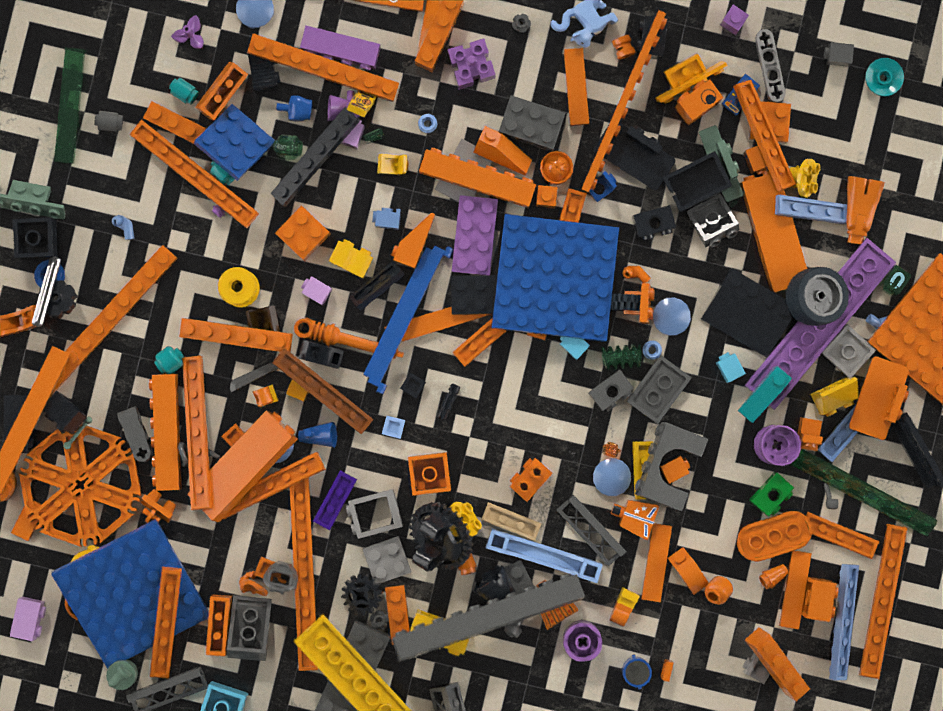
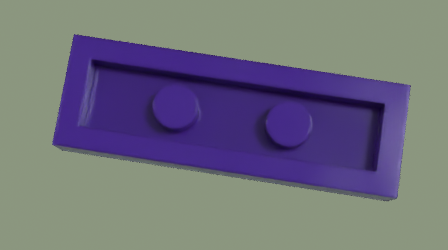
M340 470L313 522L330 530L357 479Z

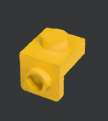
M378 154L379 174H406L409 167L407 155Z

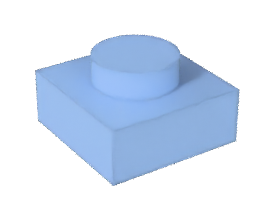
M386 416L382 434L401 439L405 420Z

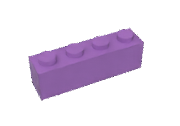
M306 25L300 45L301 50L331 60H340L342 64L352 66V64L360 65V69L370 71L371 68H376L381 48L378 43Z

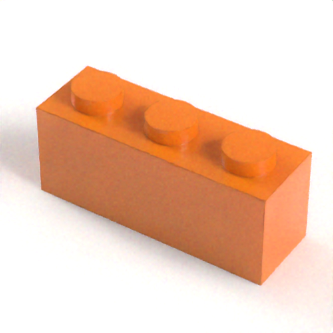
M229 62L195 108L207 118L215 120L248 76V73L234 62Z
M214 594L210 596L206 655H227L232 596Z

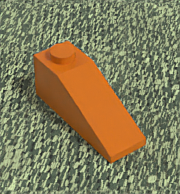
M484 126L473 153L524 176H526L532 159L505 135L487 126Z
M429 214L400 241L399 246H394L391 254L394 257V262L413 269L416 268L435 214Z

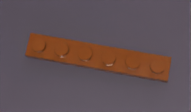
M283 348L272 362L361 435L373 421L369 415L286 348Z

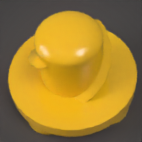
M805 159L800 168L798 165L789 168L796 183L792 188H797L801 197H809L812 193L815 194L817 192V175L820 172L819 163H816L813 159Z
M455 502L449 506L452 507V512L458 511L457 516L459 518L463 517V523H467L466 528L471 530L468 534L472 537L475 536L482 528V524L473 512L472 505L468 502ZM453 525L450 530L453 536L457 537L456 527Z

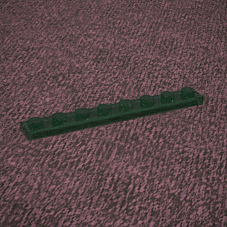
M801 449L797 459L791 463L792 466L925 536H928L937 525L935 518L804 449Z

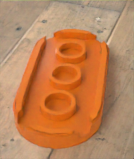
M798 511L778 514L743 527L738 534L737 547L741 555L748 560L755 562L763 561L806 546L813 533L812 524L804 514Z

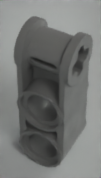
M134 406L117 413L134 458L140 462L151 460L154 454L137 407ZM141 449L147 450L148 453L145 454L146 458H144V456L139 455V453L142 452Z

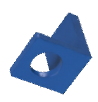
M606 171L597 178V184H602L605 188L604 193L598 195L594 190H589V193L596 202H599L617 187L615 184L617 181L614 176Z

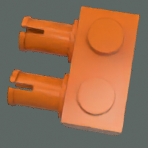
M529 458L522 466L524 470L521 474L516 473L510 479L512 483L510 487L526 502L553 474L536 458L533 460Z

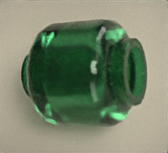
M282 134L274 141L273 150L279 159L296 160L302 154L303 143L297 136Z

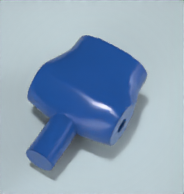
M291 96L289 104L277 103L276 111L288 112V119L290 121L311 120L312 100L301 96Z

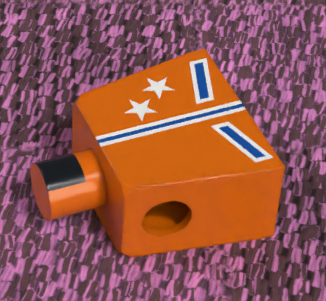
M627 500L625 507L614 503L611 515L621 518L619 526L648 540L659 505Z

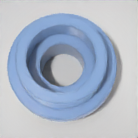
M431 114L422 115L418 121L419 129L424 133H432L437 127L436 118ZM425 121H430L431 126L425 127Z
M648 341L643 346V354L650 360L657 359L662 353V347L657 341ZM649 347L655 348L654 354L649 353Z

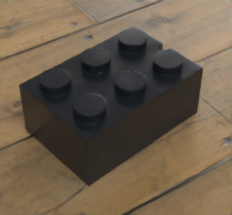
M715 151L663 177L670 193H676L672 197L681 213L733 187Z

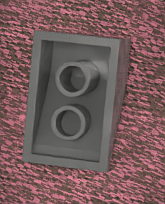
M233 595L227 658L266 661L272 599Z

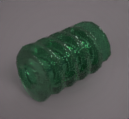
M640 343L638 349H636L635 344H631L630 350L627 345H624L622 350L619 345H616L615 351H613L611 346H608L607 352L604 347H601L602 363L607 371L611 365L617 370L618 364L621 365L622 369H625L626 363H628L630 368L633 367V363H636L637 367L640 368L642 362Z

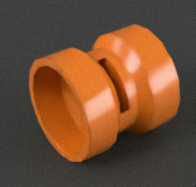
M624 35L612 41L613 47L617 50L618 60L630 57L636 53L635 48L631 46L630 35Z

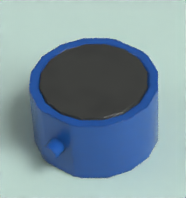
M633 654L631 658L624 662L622 675L629 685L642 689V686H645L650 681L652 670L645 659Z

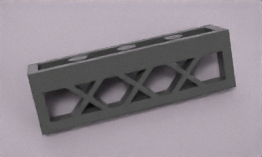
M571 495L556 509L608 566L619 556L621 557L626 553L625 549L574 495ZM571 503L575 507V516H567L562 510ZM569 518L575 519V524ZM577 519H586L588 521V530H580L577 527ZM599 533L602 536L601 544H593L590 541V534ZM604 547H612L617 552L609 561L603 555Z
M199 666L130 692L126 695L128 703H132L134 711H149L208 689V683L202 667ZM200 676L203 686L195 688L189 685L191 679ZM181 684L185 686L182 694L178 695L171 692L173 686ZM163 691L167 693L164 701L160 702L153 698L155 693ZM143 697L148 699L147 707L139 710L136 700Z
M458 682L429 689L435 711H465ZM437 692L442 693V702L438 699Z

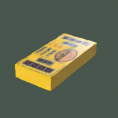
M357 91L348 104L347 110L365 117L374 104L376 96Z

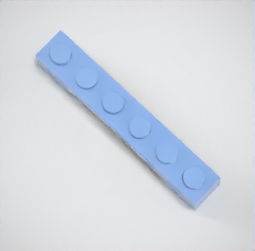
M493 528L486 544L487 549L532 561L568 574L571 573V575L577 574L579 578L595 583L598 582L603 566L600 562Z

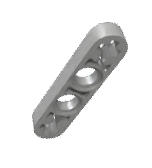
M762 29L756 34L755 43L768 100L779 103L786 94L775 41L770 30ZM762 34H764L765 37H769V39L766 41L767 47L771 45V48H765L761 50V48L765 46L764 41L759 39L761 38ZM765 52L772 53L773 61L766 62L763 59V54ZM770 70L777 73V79L774 81L769 80L767 77V73ZM779 82V85L776 86L777 92H781V95L778 97V99H776L775 96L771 95L774 92V86L769 87V85H774Z

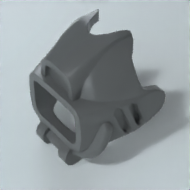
M278 561L268 567L264 574L263 582L270 588L269 592L275 591L284 595V591L297 588L298 574L291 563ZM272 573L289 576V584L286 586L271 582Z

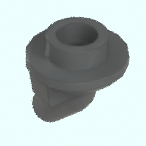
M524 620L505 626L504 631L510 637L515 636L518 638L522 632L520 626Z

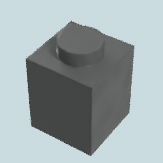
M831 42L824 49L826 65L849 67L853 62L854 44Z

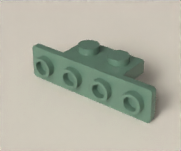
M716 125L699 131V136L707 155L714 151L717 153L733 186L722 192L725 201L729 202L742 197L744 193L737 178V172H740L737 162L732 161L730 155L733 152L730 144H726L722 140Z
M13 180L8 195L0 194V208L48 216L53 219H65L64 205L48 202L51 193V187Z

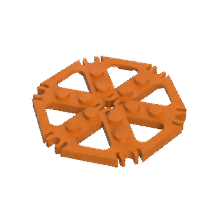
M86 426L73 441L72 447L70 449L64 448L67 469L47 463L42 460L41 454L54 442L60 440L64 444L74 435L67 431L63 434V432L56 429L26 455L33 458V460L29 458H24L23 460L29 463V468H20V471L27 473V475L19 473L26 517L34 513L29 518V522H32L34 519L39 520V524L35 527L36 530L44 525V528L39 531L40 533L82 547L81 539H83L82 542L85 547L88 546L87 540L92 538L94 545L98 544L96 536H99L100 543H102L135 515L130 513L129 509L131 511L138 510L132 506L134 500L141 501L139 497H134V494L142 496L136 459L133 453L127 457V454L132 451L131 448L126 451L122 450V445L126 443L125 440L120 441L118 445L116 444L121 437ZM92 435L106 440L109 443V448L88 465L84 437ZM125 463L128 465L132 483L130 489L124 490L101 482L120 464ZM36 479L61 488L42 505L36 506L33 503L30 486L33 480ZM77 480H86L84 489L79 488L73 491L78 485ZM94 500L120 509L121 516L106 529H101L97 522ZM73 504L78 532L75 535L53 527V521Z

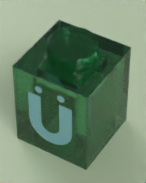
M894 265L886 274L880 286L890 296L893 294L895 296L899 295L912 275L899 266Z

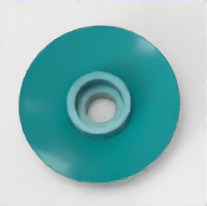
M880 58L869 65L865 74V80L868 88L876 95L890 96L901 88L904 81V73L896 61L890 58ZM884 75L886 77V81H881L880 76Z

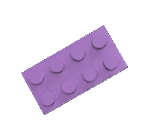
M460 195L452 272L490 275L498 199Z

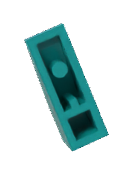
M774 366L737 411L753 423L782 392L792 378L781 368Z

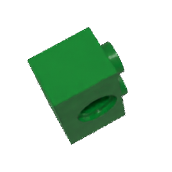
M773 472L749 501L766 516L775 515L780 509L779 504L783 500L787 501L793 495L792 490L794 487L779 473ZM771 490L777 492V498L773 501L768 497Z

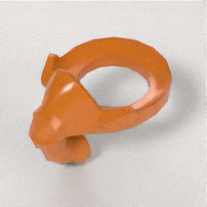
M250 571L240 578L239 585L242 593L251 591L253 594L268 595V591L263 586L249 580V578L254 579L256 577L254 575L255 571Z

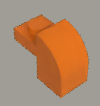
M800 417L798 435L801 441V449L817 451L818 444L822 445L823 437L820 436L822 421Z
M684 547L668 557V560L693 595L709 583Z

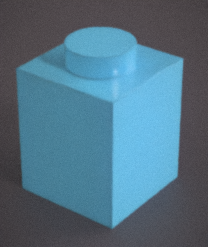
M560 338L562 341L560 345L576 360L590 346L584 339Z
M727 352L718 357L720 361L716 362L726 383L746 374L735 353L730 355Z

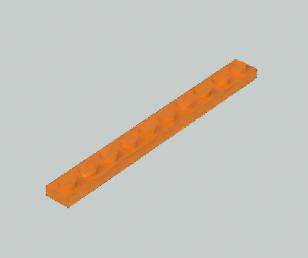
M660 10L656 14L581 190L589 192L590 189L594 190L597 184L596 174L598 171L602 172L606 163L602 161L605 153L609 155L613 144L610 142L613 136L617 137L621 128L618 123L621 118L625 119L628 108H626L628 100H633L636 90H633L636 82L640 84L644 75L641 72L643 65H648L652 56L649 54L651 47H656L660 38L656 35L659 29L663 30L667 19L664 18L666 13Z
M164 245L156 251L65 351L70 354V357L51 396L178 259Z
M309 478L290 487L293 565L298 574V584L295 589L297 638L316 621ZM298 647L299 671L318 670L319 668Z

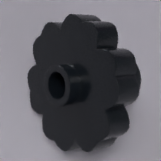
M64 280L55 281L46 313L52 319H61L64 313L70 314L76 307L74 302L77 298L75 289L71 285H67Z

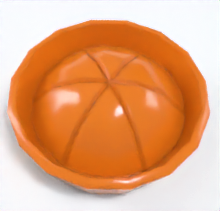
M553 151L543 157L540 171L546 181L552 184H561L570 179L574 166L567 154L561 151Z

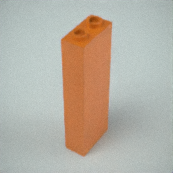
M768 170L755 178V175L743 178L744 181L740 183V186L744 193V202L770 291L775 293L786 290L790 280L797 273L807 269L793 218L775 215L776 196H786L784 190L777 191Z
M266 410L209 470L212 509H204L203 512L212 521L220 522L297 441V437L294 435L295 431L289 425L285 426L281 422L282 417L275 411L272 413Z

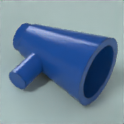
M334 422L300 430L298 433L299 442L336 447V425Z

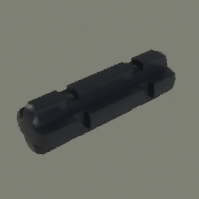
M452 383L450 385L449 393L446 394L441 405L442 408L441 410L439 409L437 417L442 420L447 419L448 411L451 410L456 399L455 396L460 390V387Z

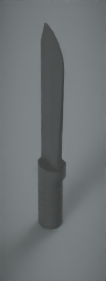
M270 362L263 367L237 377L231 382L230 391H236L279 368Z

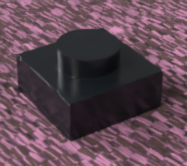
M409 373L400 389L417 398L426 382Z

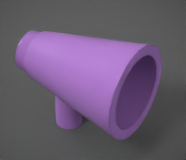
M353 90L347 91V99L329 96L328 121L334 120L344 107H348V104L355 96Z

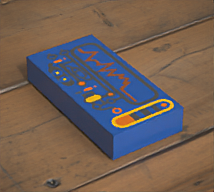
M745 74L737 83L739 84L748 80H752L755 90H757L760 86L747 74ZM733 88L721 105L736 116L742 107Z

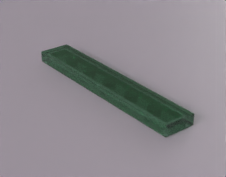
M65 48L54 162L74 164L85 60L84 49Z

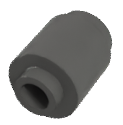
M99 111V114H95L94 125L98 126V130L122 131L123 115L115 112Z

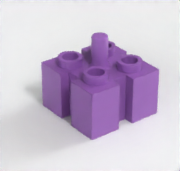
M484 38L470 42V48L463 49L462 45L448 49L452 68L457 67L458 69L454 71L459 90L473 86V80L480 79L481 83L495 79L496 74L492 61H486V57H489V52Z

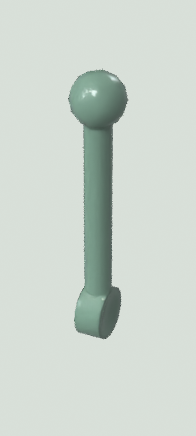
M88 416L73 437L63 444L65 449H70L73 441L87 424L92 423L91 417Z

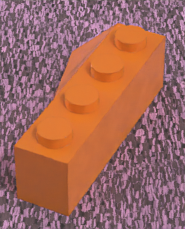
M427 0L415 65L433 73L464 5V0Z

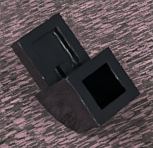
M303 340L298 359L339 369L344 351Z

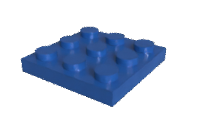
M233 104L194 141V145L236 181L275 144V140Z

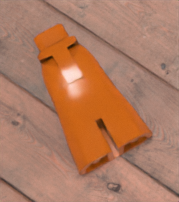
M848 176L846 226L847 230H849L847 231V234H849L848 243L861 245L864 237H867L885 182Z

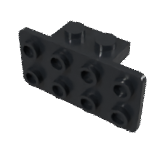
M619 122L618 125L621 126L617 137H612L610 143L613 144L609 155L605 153L604 159L650 189L658 190L664 181L663 177L668 175L675 164V158L661 150L663 148L660 145L661 142L652 136L649 138L644 135L645 132L637 126L634 128L630 126L628 128ZM606 130L604 131V133L602 134V136L600 137V139L594 147L595 153H597L599 149V146L603 140Z

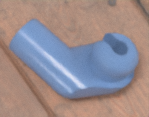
M122 215L114 216L112 224L124 230L125 240L134 239L132 222Z
M870 314L866 318V322L878 329L888 316L878 319Z

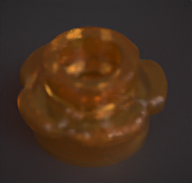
M607 442V444L603 445L602 453L606 456L616 458L618 453L621 452L616 443Z

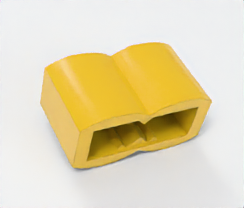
M345 239L343 242L338 241L329 262L364 279L373 261V257L370 256L371 252L364 248H361L359 251L353 248V243Z

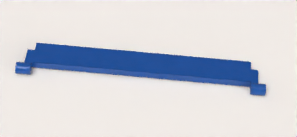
M434 246L433 250L425 248L363 374L369 378L368 383L378 387L376 392L384 394L387 385L381 383L442 257L450 259L454 249L447 247L446 250H443Z

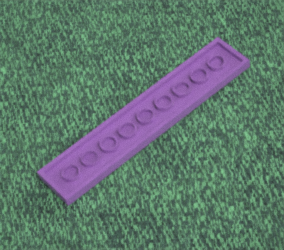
M865 238L863 243L837 272L846 282L849 292L847 308L842 316L832 323L819 326L805 325L797 321L744 386L753 392L774 366L781 368L792 380L769 405L775 410L896 264V261L868 238Z

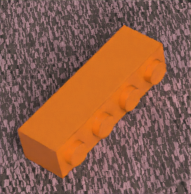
M758 627L745 639L785 695L797 701L810 690L768 632Z

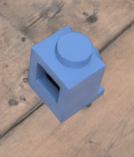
M390 208L373 211L372 222H375V226L378 228L399 230L401 209H397L396 213Z

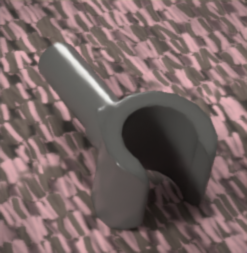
M825 483L826 507L828 509H837L838 499H832L829 484Z

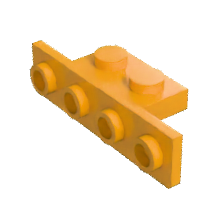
M698 53L664 71L672 89L656 97L657 102H664L666 104L674 99L673 96L678 93L684 94L691 90L690 87L692 85L698 84L702 80L706 82L708 76L722 73L724 71L723 68L728 66L727 63L720 61L706 69Z

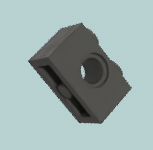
M618 370L588 393L601 411L606 409L608 412L617 405L615 402L618 399L622 398V400H625L632 394L633 386L622 371ZM610 386L617 389V395L613 398L607 395V389Z

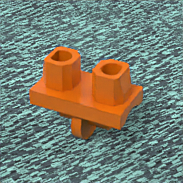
M153 489L148 495H144L141 498V504L146 507L142 511L147 516L145 522L149 523L155 519L159 522L160 518L169 523L176 504L168 500L162 507L157 503L162 495Z

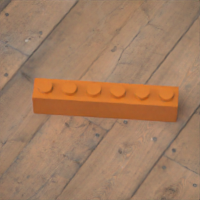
M431 148V150L426 149L419 169L420 174L529 208L536 184H533V180L522 177V180L514 178L515 174L506 171L502 174L496 172V168L488 165L483 168L478 166L479 163L468 159L465 162L454 154L446 156L441 154V150Z
M178 374L152 375V379H149V389L153 392V398H150V410H153L150 426L151 429H154V437H151V447L155 450V456H152V467H155L152 484L153 487H156V491L182 489L181 455L178 447L180 443Z

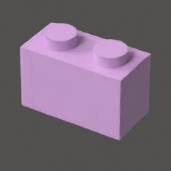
M26 597L18 598L10 637L34 641L37 637H40L42 631L40 621L46 613L45 601Z

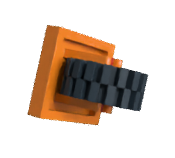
M642 283L641 291H625V294H612L610 310L623 311L624 315L640 316L639 322L641 324H649V320H653V308L650 307V301H654L655 290L651 288L649 283Z

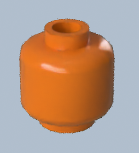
M723 576L714 577L705 587L706 598L713 604H724L733 593L731 582Z

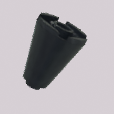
M497 565L486 571L482 575L483 579L480 583L476 581L472 587V590L486 602L496 598L500 601L506 599V595L516 592L503 565L501 567Z

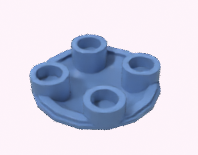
M238 0L236 13L244 25L249 28H258L266 25L274 15V5L272 0Z
M666 298L660 301L655 306L653 312V322L656 329L666 335H678L684 332L691 320L688 306L677 298Z
M608 458L601 461L595 467L593 482L602 494L617 496L624 493L629 487L631 472L623 461L616 458Z

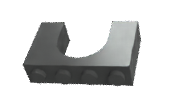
M661 422L655 430L656 438L654 443H651L649 446V457L643 463L641 479H638L636 482L635 495L673 510L682 511L689 493L671 487L663 481L659 471L661 459L667 452L674 449L695 457H702L708 439L667 422Z

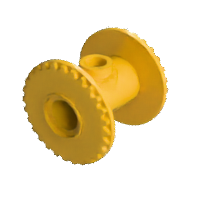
M234 267L226 270L221 275L218 282V291L221 298L228 304L236 307H246L257 299L260 285L253 273L241 267ZM238 283H242V290L236 292V285Z

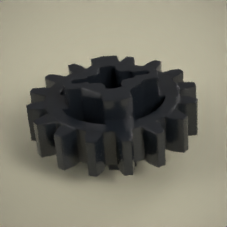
M359 573L357 578L355 575H352L350 577L351 581L347 579L345 581L346 586H343L341 589L345 592L341 595V598L346 599L344 605L349 604L348 611L355 609L356 615L362 611L364 616L367 614V610L373 613L374 608L377 609L380 606L378 602L383 600L379 596L383 593V590L378 589L381 583H375L376 577L369 579L368 573L365 577H363L362 573ZM362 591L365 593L363 597L360 596Z

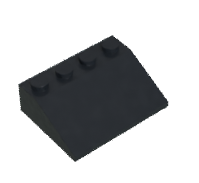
M731 268L702 315L701 320L767 358L789 325L793 315L789 312L786 299Z

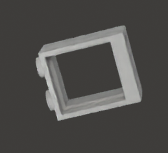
M394 489L349 500V505H346L347 514L349 517L352 516L354 524H351L353 535H357L358 539L403 527ZM387 496L394 524L362 532L355 504Z

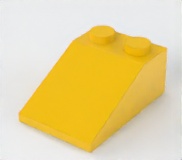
M856 377L843 378L810 394L819 414H826L828 417L837 413L836 409L841 406L847 408L855 404L854 400L858 399Z

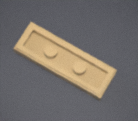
M489 502L481 519L484 522L534 542L542 524Z

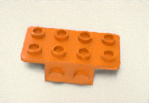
M877 356L872 358L849 423L850 429L880 440L886 439L891 423H895L896 420L900 419L902 402L907 400L909 391H907L908 386L905 385L909 373L908 367Z

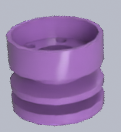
M769 425L763 427L757 433L754 439V449L761 461L767 464L784 466L791 464L797 459L801 451V441L799 435L792 428L782 425ZM773 441L778 442V444L776 445L777 449L772 448V446L774 445Z

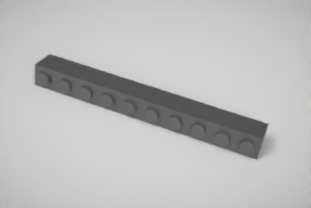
M571 573L561 576L559 581L553 582V580L543 582L541 587H528L524 589V593L517 595V592L506 595V599L500 601L498 598L490 600L486 606L481 607L478 604L470 607L468 612L462 613V611H457L450 614V618L444 619L440 617L432 620L433 624L425 626V623L414 626L412 631L401 630L396 632L392 642L399 662L582 600L585 595L577 574L571 576Z

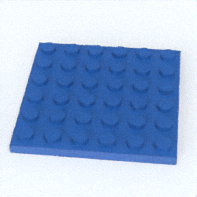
M505 214L492 328L606 342L619 227Z
M156 519L51 572V576L107 669L118 660H127L153 647L162 567L182 568L174 635L209 618L208 608Z

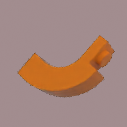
M36 305L0 316V337L36 328V326L32 325Z

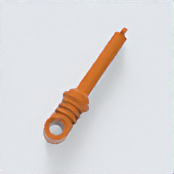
M304 317L299 319L294 325V331L297 336L308 339L313 337V340L316 341L318 339L319 342L323 340V343L328 347L339 343L374 353L379 343L340 332L339 327H336L334 323L325 326V323L321 325V322H318L316 324V321ZM301 323L309 325L307 333L300 330ZM397 349L393 359H396V356L403 358L404 353Z

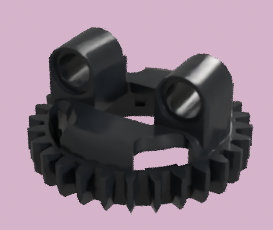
M431 502L421 506L412 514L413 518L409 521L412 525L409 526V529L413 531L409 535L413 536L412 542L417 544L415 549H418L413 556V564L428 572L436 567L439 569L441 566L443 570L447 568L449 570L457 569L468 560L472 552L471 547L473 543L470 541L473 537L468 534L471 530L466 528L467 523H463V517L459 518L457 516L458 511L452 512V507L446 508V504L440 505L439 502L435 504ZM453 525L456 527L455 530L458 536L461 537L459 542L455 540L450 530ZM427 538L433 542H440L445 538L442 552L434 548Z

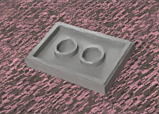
M461 139L454 155L459 156L460 160L465 162L468 159L479 163L478 166L483 168L486 165L491 166L493 161L473 153L476 146ZM439 180L435 187L436 191L459 202L460 195L474 197L476 191Z

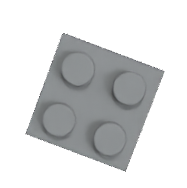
M847 324L821 354L847 377H853L876 349Z
M399 536L363 548L372 578L376 577V584L412 572Z

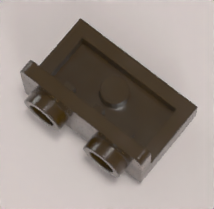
M275 305L246 311L250 328L280 332Z

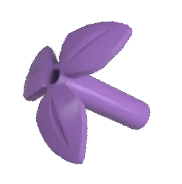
M193 16L183 29L175 31L171 35L172 39L184 43L190 38L192 47L202 48L204 45L202 36L195 35V32L199 31L201 27L198 16Z

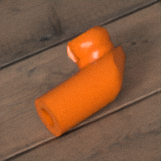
M638 265L627 266L623 269L622 274L627 279L639 278L642 283H647L651 279Z

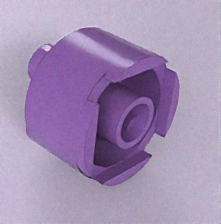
M579 620L566 628L563 634V645L566 653L572 659L581 662L590 661L600 653L602 637L595 625L588 621ZM584 637H586L585 640L587 643L585 645L583 643L579 645L578 639H583Z

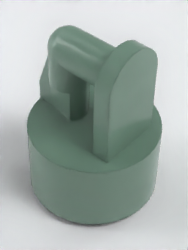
M128 659L114 662L106 673L108 685L117 690L129 688L138 677L136 665Z

